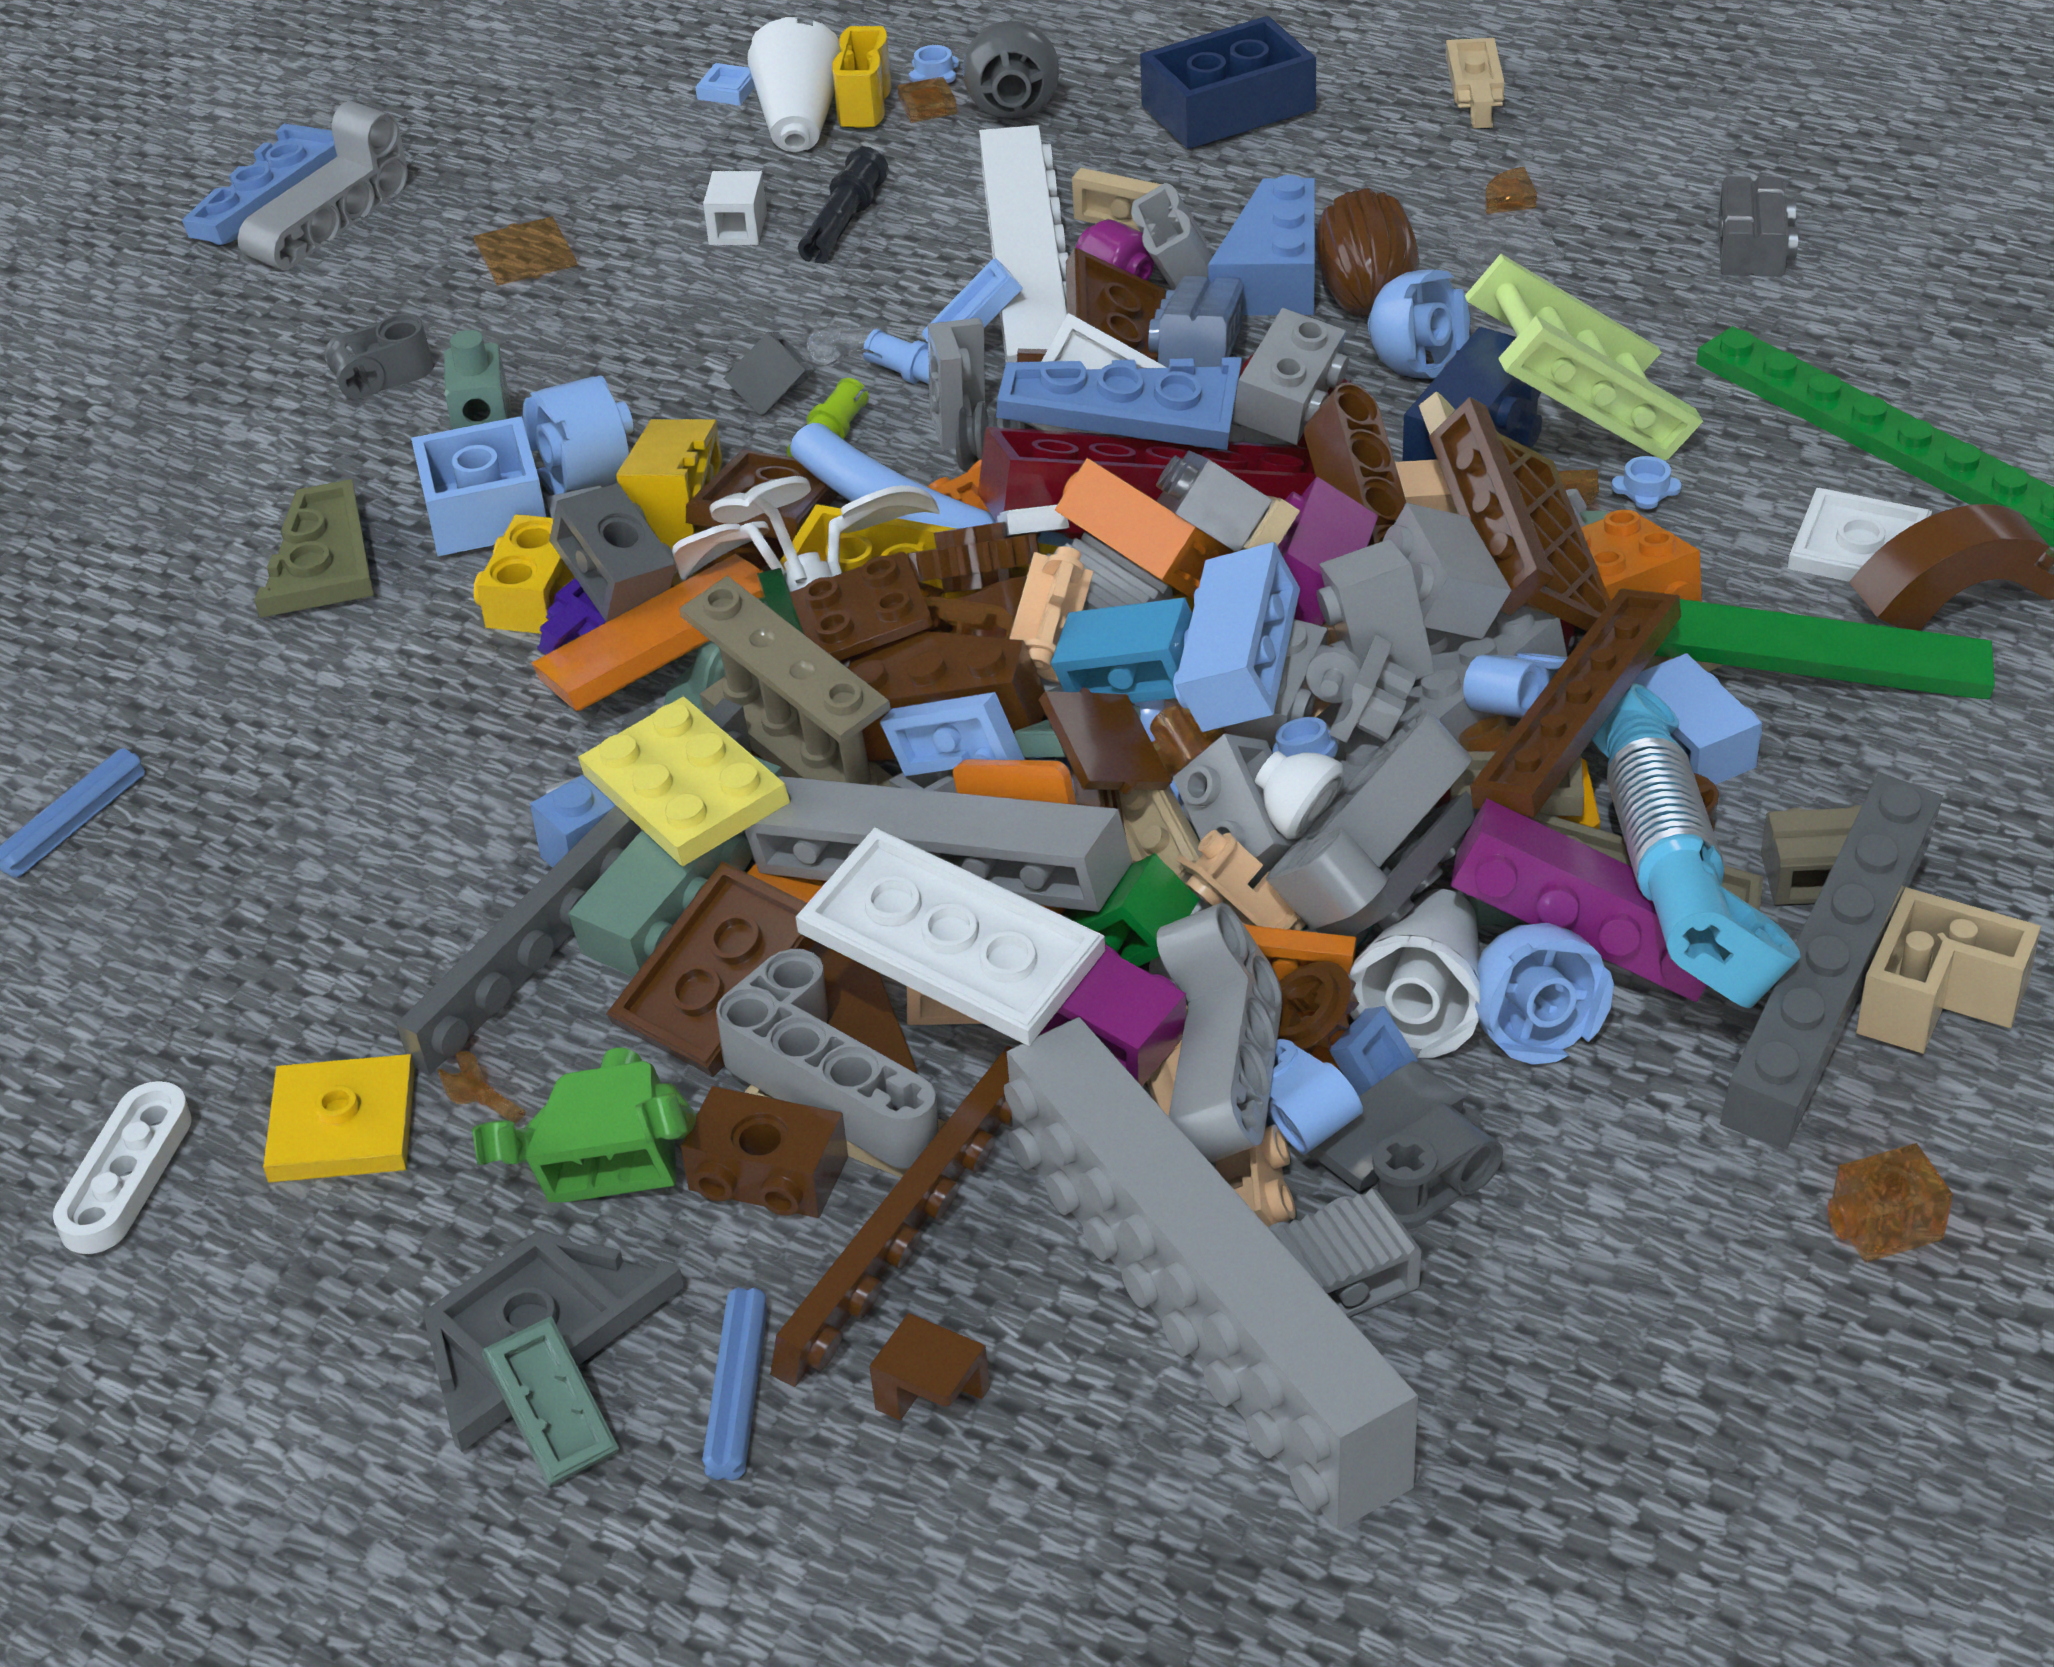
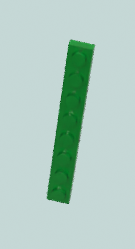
M1732 326L1698 348L1697 365L1969 505H1999L2020 512L2045 542L2054 548L2053 486L2027 474L2020 468L2013 467L1979 450L1972 444L1965 443L1933 427L1927 421L1917 419L1887 404L1881 398L1861 391L1842 381L1837 376L1828 374L1796 358V356L1789 352H1784L1754 337L1747 331Z

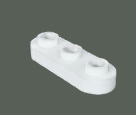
M162 1081L149 1082L130 1090L120 1100L54 1208L53 1220L61 1241L66 1248L80 1254H94L115 1246L125 1237L191 1125V1114L183 1091L178 1086ZM162 1121V1123H160V1124H158V1125L151 1126L152 1124H154V1123H156V1122ZM132 1171V1173L129 1175L120 1176L126 1172Z

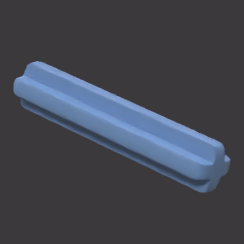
M125 748L118 749L0 845V870L13 878L22 877L143 777L145 770L140 763L141 759L136 753L132 754Z
M737 1287L727 1295L702 1458L705 1465V1474L712 1480L718 1481L724 1478L734 1481L738 1480L745 1473L768 1311L765 1303L766 1295L756 1287L749 1290Z

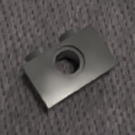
M619 483L557 501L549 541L606 622L670 589L673 576L676 573V562L672 551L667 544L660 542L647 524L641 507L637 503H632Z

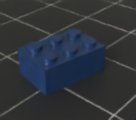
M1269 16L1140 54L1142 106L1187 149L1316 110V57Z
M1479 327L1404 414L1402 461L1437 459L1429 438L1430 434L1418 406L1436 391L1455 410L1469 397L1487 406L1498 433L1525 447L1531 448L1536 444L1542 429V416L1537 414L1538 398L1541 391L1505 372L1498 359L1517 337Z

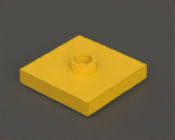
M411 1054L276 1066L263 1164L268 1183L406 1170L415 1075Z

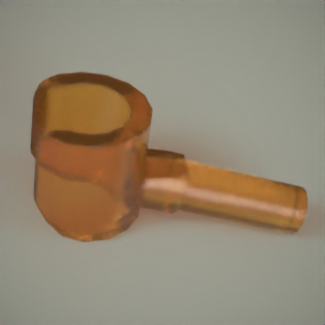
M460 1051L455 1055L461 1070L459 1073L450 1074L443 1069L437 1070L446 1095L452 1102L469 1104L477 1101L509 1121L514 1122V1124L525 1116L524 1109L494 1091L493 1087L485 1083L476 1056L473 1053Z

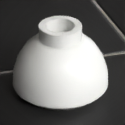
M1279 751L1274 752L1259 770L1255 778V784L1264 789L1265 808L1275 828L1288 840L1300 838L1335 798L1344 779V769L1341 762L1319 753L1304 752L1286 757Z

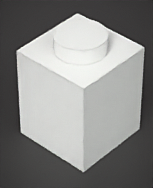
M712 171L703 203L709 245H759L767 214L762 171Z

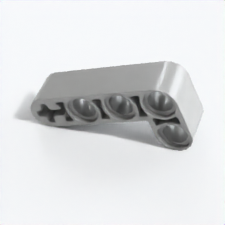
M347 101L337 108L332 120V135L337 157L248 216L243 221L238 234V246L241 253L278 269L289 270L328 243L325 240L331 241L361 220L358 217L367 216L393 198V193L398 194L403 191L408 178V169L396 118L392 114L354 101Z
M1429 708L1420 711L1405 722L1378 750L1307 831L1268 873L1266 881L1310 929H1316L1354 915L1372 901L1386 885L1388 877L1379 867L1466 770L1473 759L1472 756Z
M1219 903L1160 927L1157 932V947L1162 963L1178 988L1186 993V999L1189 1002L1169 1118L1210 1163L1262 1144L1282 1009L1280 983L1270 962L1231 907L1225 903Z
M789 949L776 953L728 991L718 1002L716 1013L722 1058L725 1067L735 1076L775 1099L842 1112L846 1140L897 1168H910L939 1132L936 1092L931 1083L827 1024L828 1006L824 968L821 959L814 953L804 949Z

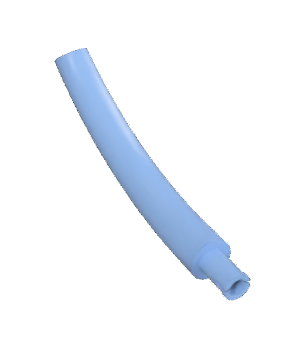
M811 423L806 425L792 439L790 450L794 459L816 478L850 502L885 488L900 485L914 486L925 490L935 499L940 514L920 512L899 517V519L956 529L997 523L990 512L932 490L886 467L853 447L823 424ZM1041 532V536L1037 538L1038 543L1060 547L1065 546L1066 543L1072 544L1074 541L1057 532Z

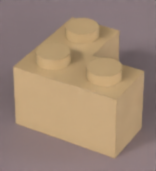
M1905 887L1866 974L1856 1033L1924 1054L1942 1009L2011 1029L2029 985L2042 926Z

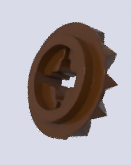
M1328 961L1309 963L1295 969L1279 981L1282 992V1009L1277 1040L1285 1039L1292 1041L1295 1046L1312 1055L1314 1049L1319 1045L1330 1049L1331 1037L1337 1031L1350 1028L1346 1015L1354 1011L1359 1005L1353 993L1356 982L1338 964ZM1298 1011L1303 1013L1307 1011L1315 1012L1312 1016L1306 1015L1302 1019L1296 1014Z

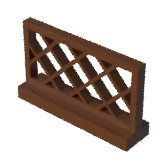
M1469 397L1429 435L1457 513L1470 518L1511 588L1510 594L1499 611L1511 616L1523 604L1528 603L1588 632L1611 600L1554 461L1498 433L1487 406Z

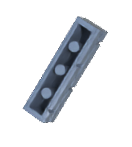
M1184 276L1176 290H1167L1166 299L1161 300L1160 309H1156L1155 319L1150 320L1149 353H1158V363L1168 368L1169 359L1193 358L1195 367L1221 366V358H1228L1242 327L1244 284H1242L1240 278L1216 277L1214 282H1210L1209 277Z

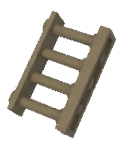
M728 575L679 608L681 617L720 649L726 676L700 693L704 711H711L723 698L743 706L751 749L765 761L780 766L785 777L891 787L889 780L894 777L875 762H868L862 731L891 709L887 698Z

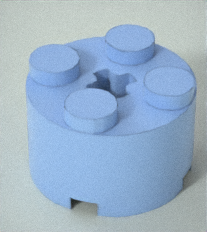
M592 376L530 393L532 397L525 398L523 404L525 430L531 452L536 450L540 452L545 467L536 469L541 483L551 495L599 485L602 488L617 483L616 474L630 453L628 451L626 435L633 432V419L624 401L615 403L603 376Z

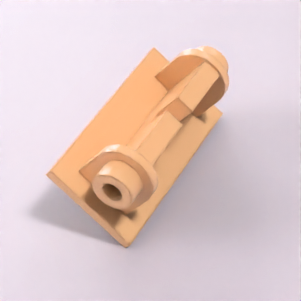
M1067 546L1058 547L1056 554L1051 556L1037 552L1033 553L1009 638L1024 640L1039 677L1058 684L1060 682L1051 665V661L1068 612L1083 610L1093 574L1092 570L1084 568V565L1080 562L1081 553Z
M1217 830L1209 832L1199 843L1198 850L1203 855L1196 863L1181 855L1176 859L1178 863L1192 874L1185 884L1193 893L1210 907L1222 902L1229 905L1243 924L1299 931L1306 925L1266 881L1269 871L1254 889L1248 885L1262 868L1263 864L1238 843L1236 838L1230 833L1221 835Z
M1266 1124L1262 1144L1217 1160L1216 1170L1267 1227L1279 1222H1288L1295 1218L1294 1201L1283 1179L1282 1167L1290 1164L1289 1149L1277 1125L1274 1124L1268 1127Z

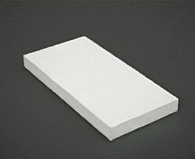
M875 827L796 916L798 933L1028 1046L1031 1045L1105 952L1104 935Z

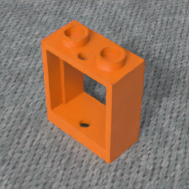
M1088 458L1080 470L1066 483L1063 497L1055 508L1056 512L1193 599L1195 590L1200 585L1205 561L1235 552Z

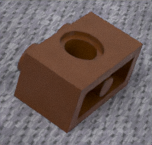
M716 1086L711 1087L696 1116L695 1126L685 1137L681 1145L689 1191L699 1192L702 1196L713 1201L721 1202L731 1199L763 1206L769 1211L783 1216L796 1213L820 1218L848 1159L842 1112Z

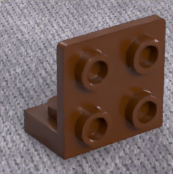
M905 552L875 557L867 561L863 566L833 577L815 579L805 587L789 592L804 635L846 668H848L851 657L933 626L930 612Z

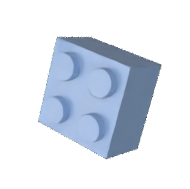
M522 416L411 438L437 556L495 545L497 538L503 536L515 514L546 517L539 477Z

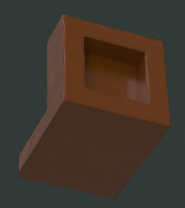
M910 1313L905 1316L869 1366L875 1410L900 1421L918 1396L946 1407L954 1402L961 1391L983 1399L990 1389L986 1345Z

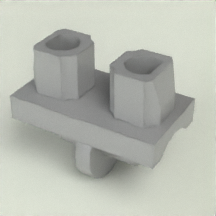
M1375 635L1363 664H1361L1356 655L1340 647L1325 648L1317 652L1310 660L1306 679L1312 693L1323 701L1342 703L1329 735L1346 743L1354 727H1357L1385 742L1388 741L1407 702L1405 700L1417 674L1386 660L1393 642Z

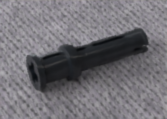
M860 146L855 147L847 155L845 161L846 168L844 171L838 172L831 180L829 199L798 244V252L805 261L810 262L815 253L820 251L814 263L824 264L855 213L864 211L871 204L874 197L873 189L884 183L889 173L886 159L877 150L871 147Z

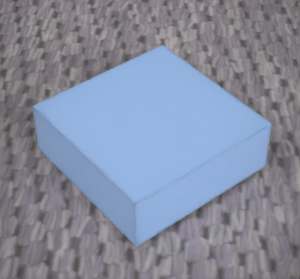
M715 63L695 88L698 100L741 106L755 88L748 67Z

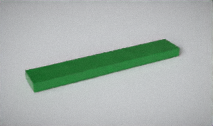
M1680 599L1681 618L1654 653V656L1676 658L1687 653L1692 659L1699 662L1976 699H1990L1995 687L1992 640Z

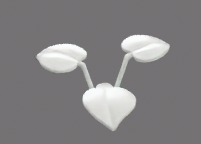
M801 476L779 478L756 485L747 493L732 494L710 505L712 518L717 522L726 524L709 528L680 540L673 546L672 554L677 564L680 578L682 581H685L693 573L716 558L753 541L771 570L781 568L788 590L792 592L805 587L815 579L833 577L842 573L839 565V540L841 533L859 531L913 513L929 512L939 515V508L935 499L928 492L918 487L905 485L885 488L852 501L841 508L842 515L829 522L828 560L826 562L820 560L817 552L797 556L777 509L805 497L811 491L809 481ZM765 513L772 523L787 559L784 563L785 569L763 537L769 531L766 522L757 521L741 526L737 523Z

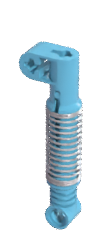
M1632 683L1594 735L1592 741L1609 758L1607 783L1638 887L1642 894L1654 903L1670 958L1680 968L1742 1007L1751 1008L1801 958L1800 951L1795 942L1778 924L1721 886L1724 875V861L1689 758L1679 744L1671 739L1670 736L1679 727V720L1671 708L1656 694L1642 685Z

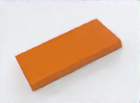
M734 554L531 663L541 682L575 711H581L711 641L681 617L679 608L727 575L753 596L761 598L757 573L763 571L737 554Z

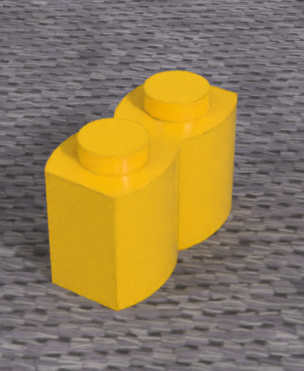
M849 26L840 35V53L834 58L832 63L837 120L841 127H875L884 118V99L891 91L887 32L883 26Z

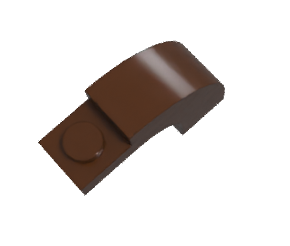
M1967 505L1929 516L1900 532L1875 552L1849 583L1877 618L1897 628L1920 631L1953 596L1972 585L1988 580H2010L2049 600H2053L2054 552L2020 512L1999 505Z

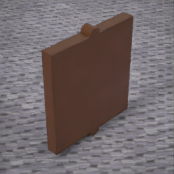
M1081 688L1079 692L1045 691L1038 699L1083 790H1120L1124 795H1129L1133 790H1166L1172 783L1127 694L1091 693L1089 689Z

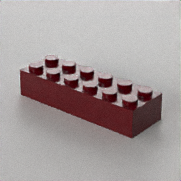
M986 427L978 496L997 523V516H1000L1001 512L1058 505L1063 497L1066 483L1080 470L1088 458L1157 502L1163 491L1156 487V483L1165 467L1174 456L1184 459L1189 450L1211 460L1264 495L1286 500L1293 491L1301 496L1315 480L1316 476L1308 448L1297 445L1229 441L1227 450L1151 439H1138L1115 434ZM1068 520L1069 528L1047 531L1063 532L1065 537L1072 540L1075 537L1081 539L1084 532L1088 533L1070 520ZM1041 532L1037 533L1038 538L1041 536Z

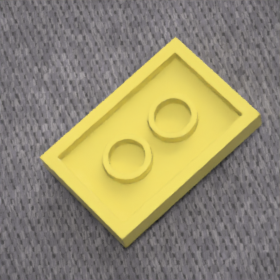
M684 696L662 706L650 716L624 731L608 737L601 744L578 756L584 776L682 867L790 803L785 783Z

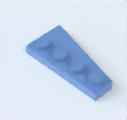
M284 123L275 131L278 141L274 145L272 143H263L253 152L256 159L253 165L238 166L229 175L232 184L230 187L214 189L182 219L188 237L210 241L216 245L227 244L236 240L239 229L248 216L337 157L332 130Z
M1242 357L1221 358V366L1195 367L1193 358L1169 359L1168 368H1137L1135 360H1112V364L1102 369H1086L1081 361L1006 362L997 398L996 418L1227 450Z

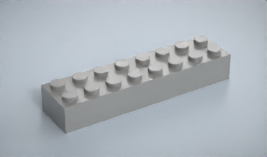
M1077 1017L1036 1037L1030 1046L1021 1044L1007 1051L1009 1083L1004 1085V1094L1012 1111L1013 1131L1008 1133V1142L1015 1159L1025 1170L1034 1167L1045 1180L1047 1193L1055 1208L1063 1215L1071 1212L1081 1223L1085 1239L1095 1256L1101 1261L1110 1258L1122 1272L1125 1288L1135 1304L1140 1308L1149 1305L1162 1320L1166 1338L1176 1353L1182 1357L1190 1354L1203 1369L1206 1384L1216 1401L1224 1407L1232 1404L1246 1420L1248 1434L1257 1450L1266 1458L1276 1456L1288 1470L1292 1487L1302 1504L1313 1512L1320 1509L1335 1528L1340 1530L1413 1489L1418 1395L1083 1020Z

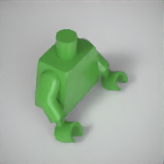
M613 1048L603 1055L600 1068L566 1073L557 1079L547 1104L524 1128L515 1129L514 1122L492 1121L472 1128L477 1165H485L498 1160H502L505 1164L528 1163L548 1202H571L675 1186V1140L685 1139L695 1126L697 1115L674 1085L661 1083L652 1064L642 1061L641 1057L631 1049Z

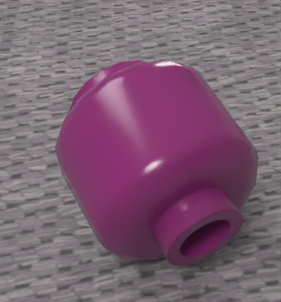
M1106 219L1088 227L1081 234L1076 244V249L1079 248L1147 281L1154 269V261L1143 244V232L1115 220Z

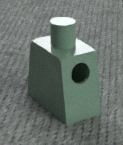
M475 330L457 332L450 338L451 348L444 351L445 395L452 430L512 418L511 401L499 345L495 343L484 344L482 334ZM490 412L489 416L482 421H474L472 413Z

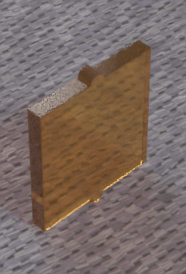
M553 216L519 225L512 223L507 228L473 236L474 243L496 286L531 277L538 279L543 274L577 266L576 258Z

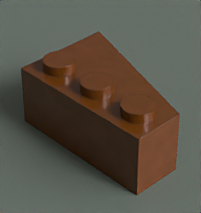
M920 631L851 657L848 666L850 671L887 698L891 709L995 692L1014 734L1017 730L1042 722L1044 710L1038 699L1045 692V689L1024 640ZM888 712L862 730L868 762L896 758L880 724L881 719Z

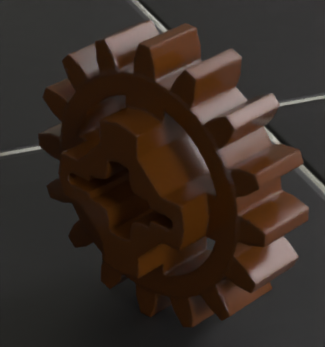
M1005 522L935 532L936 548L907 553L917 582L941 579L943 593L980 589L996 582L1014 578L1012 568L1031 564L1033 553L1040 552L1037 533L1007 536Z

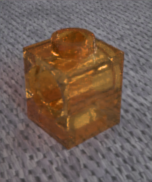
M1914 1143L1838 1165L1833 1197L1829 1199L1827 1205L1828 1217L1835 1234L1843 1241L1850 1240L1863 1261L1867 1263L1944 1240L1953 1193L1919 1145Z

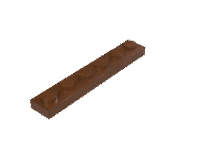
M1622 588L1618 591L1472 782L1470 789L1473 808L1481 809L1486 798L1523 816L1535 818L1681 618L1679 595Z
M1007 1046L777 1333L770 1375L796 1387L811 1366L821 1371L828 1365L842 1341L843 1332L840 1329L851 1315L858 1319L866 1316L880 1294L883 1285L880 1278L890 1265L897 1269L905 1266L920 1241L921 1231H919V1228L929 1216L937 1221L944 1216L958 1192L959 1183L956 1181L966 1169L976 1173L983 1166L995 1144L996 1137L993 1134L1002 1122L1010 1127L1013 1126L1012 1111L1004 1094V1085L1009 1083L1007 1051L1013 1048Z

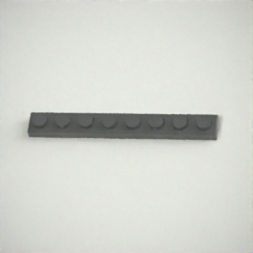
M723 698L706 716L750 753L751 746L743 706ZM615 805L396 1023L405 1053L411 1054L415 1069L430 1076L444 1061L457 1055L466 1044V1041L494 1013L499 1012L506 1005L509 997L535 971L541 969L548 962L553 952L574 932L568 912L642 831L620 808Z

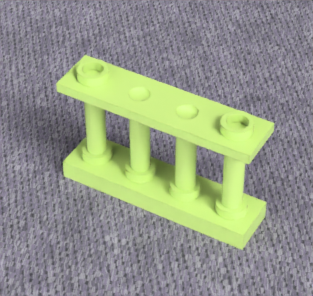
M1503 254L1496 258L1466 293L1465 298L1468 303L1512 327L1517 335V338L1498 358L1505 372L1662 460H1668L1702 424L1703 420L1696 408L1649 382L1644 374L1645 370L1662 353L1658 346Z

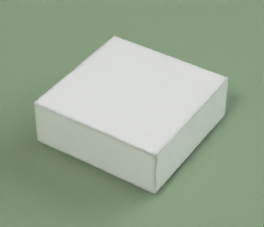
M1057 505L1008 510L1001 512L1000 516H997L998 522H1005L1007 536L1069 528L1068 519L1055 511Z

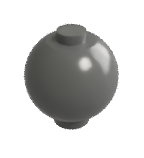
M1002 21L986 27L972 40L964 57L963 78L970 97L983 111L1001 119H1022L1041 110L1053 96L1059 80V61L1053 44L1043 32L1025 22Z

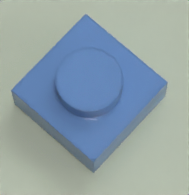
M1385 1006L1364 1009L1349 1026L1350 1028L1329 1049L1330 1054L1356 1091L1358 1097L1394 1071L1412 1061H1418Z

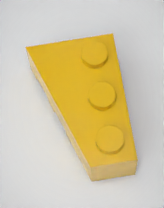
M651 419L616 474L617 483H619L632 503H637L641 507L647 524L660 542L667 544L671 551L673 546L680 540L707 530L706 526L686 523V504L721 470L722 455L717 420Z

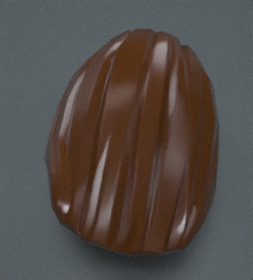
M1370 188L1346 192L1344 195L1334 199L1332 206L1324 209L1317 233L1318 262L1324 283L1331 291L1336 302L1353 316L1369 319L1374 301L1384 285L1404 273L1419 270L1418 246L1411 224L1403 207L1395 197L1389 196L1385 192L1377 194Z

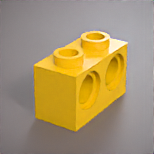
M515 514L504 535L497 538L490 561L485 570L477 574L474 582V601L476 605L481 606L485 628L542 633L540 626L549 620L546 618L547 611L554 604L555 594L575 578L549 541L554 518Z

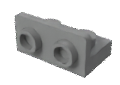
M980 318L928 324L930 416L942 451L956 449L957 421L961 407L965 408L967 416H972L978 401L985 402L984 326Z

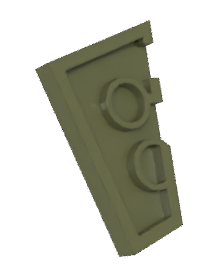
M349 479L297 489L281 529L283 537L278 554L271 555L267 565L268 581L265 587H259L254 599L259 618L374 596L353 480Z

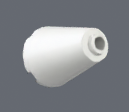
M785 17L769 22L755 32L748 51V66L772 141L776 146L785 151L799 152L808 150L818 142L835 92L832 63L834 58L840 53L839 39L828 27L814 20L813 26L797 23V17Z
M1433 889L1420 895L1413 902L1414 907L1402 919L1385 929L1359 954L1349 973L1350 977L1356 982L1353 993L1359 1002L1357 1008L1350 1013L1353 1020L1355 1021L1366 1008L1385 1006L1409 1047L1422 1049L1417 1058H1435L1457 1050L1473 1035L1475 1027L1479 1022L1475 1008L1476 1001L1480 1005V979L1477 969L1480 953L1476 913L1465 897L1447 889Z

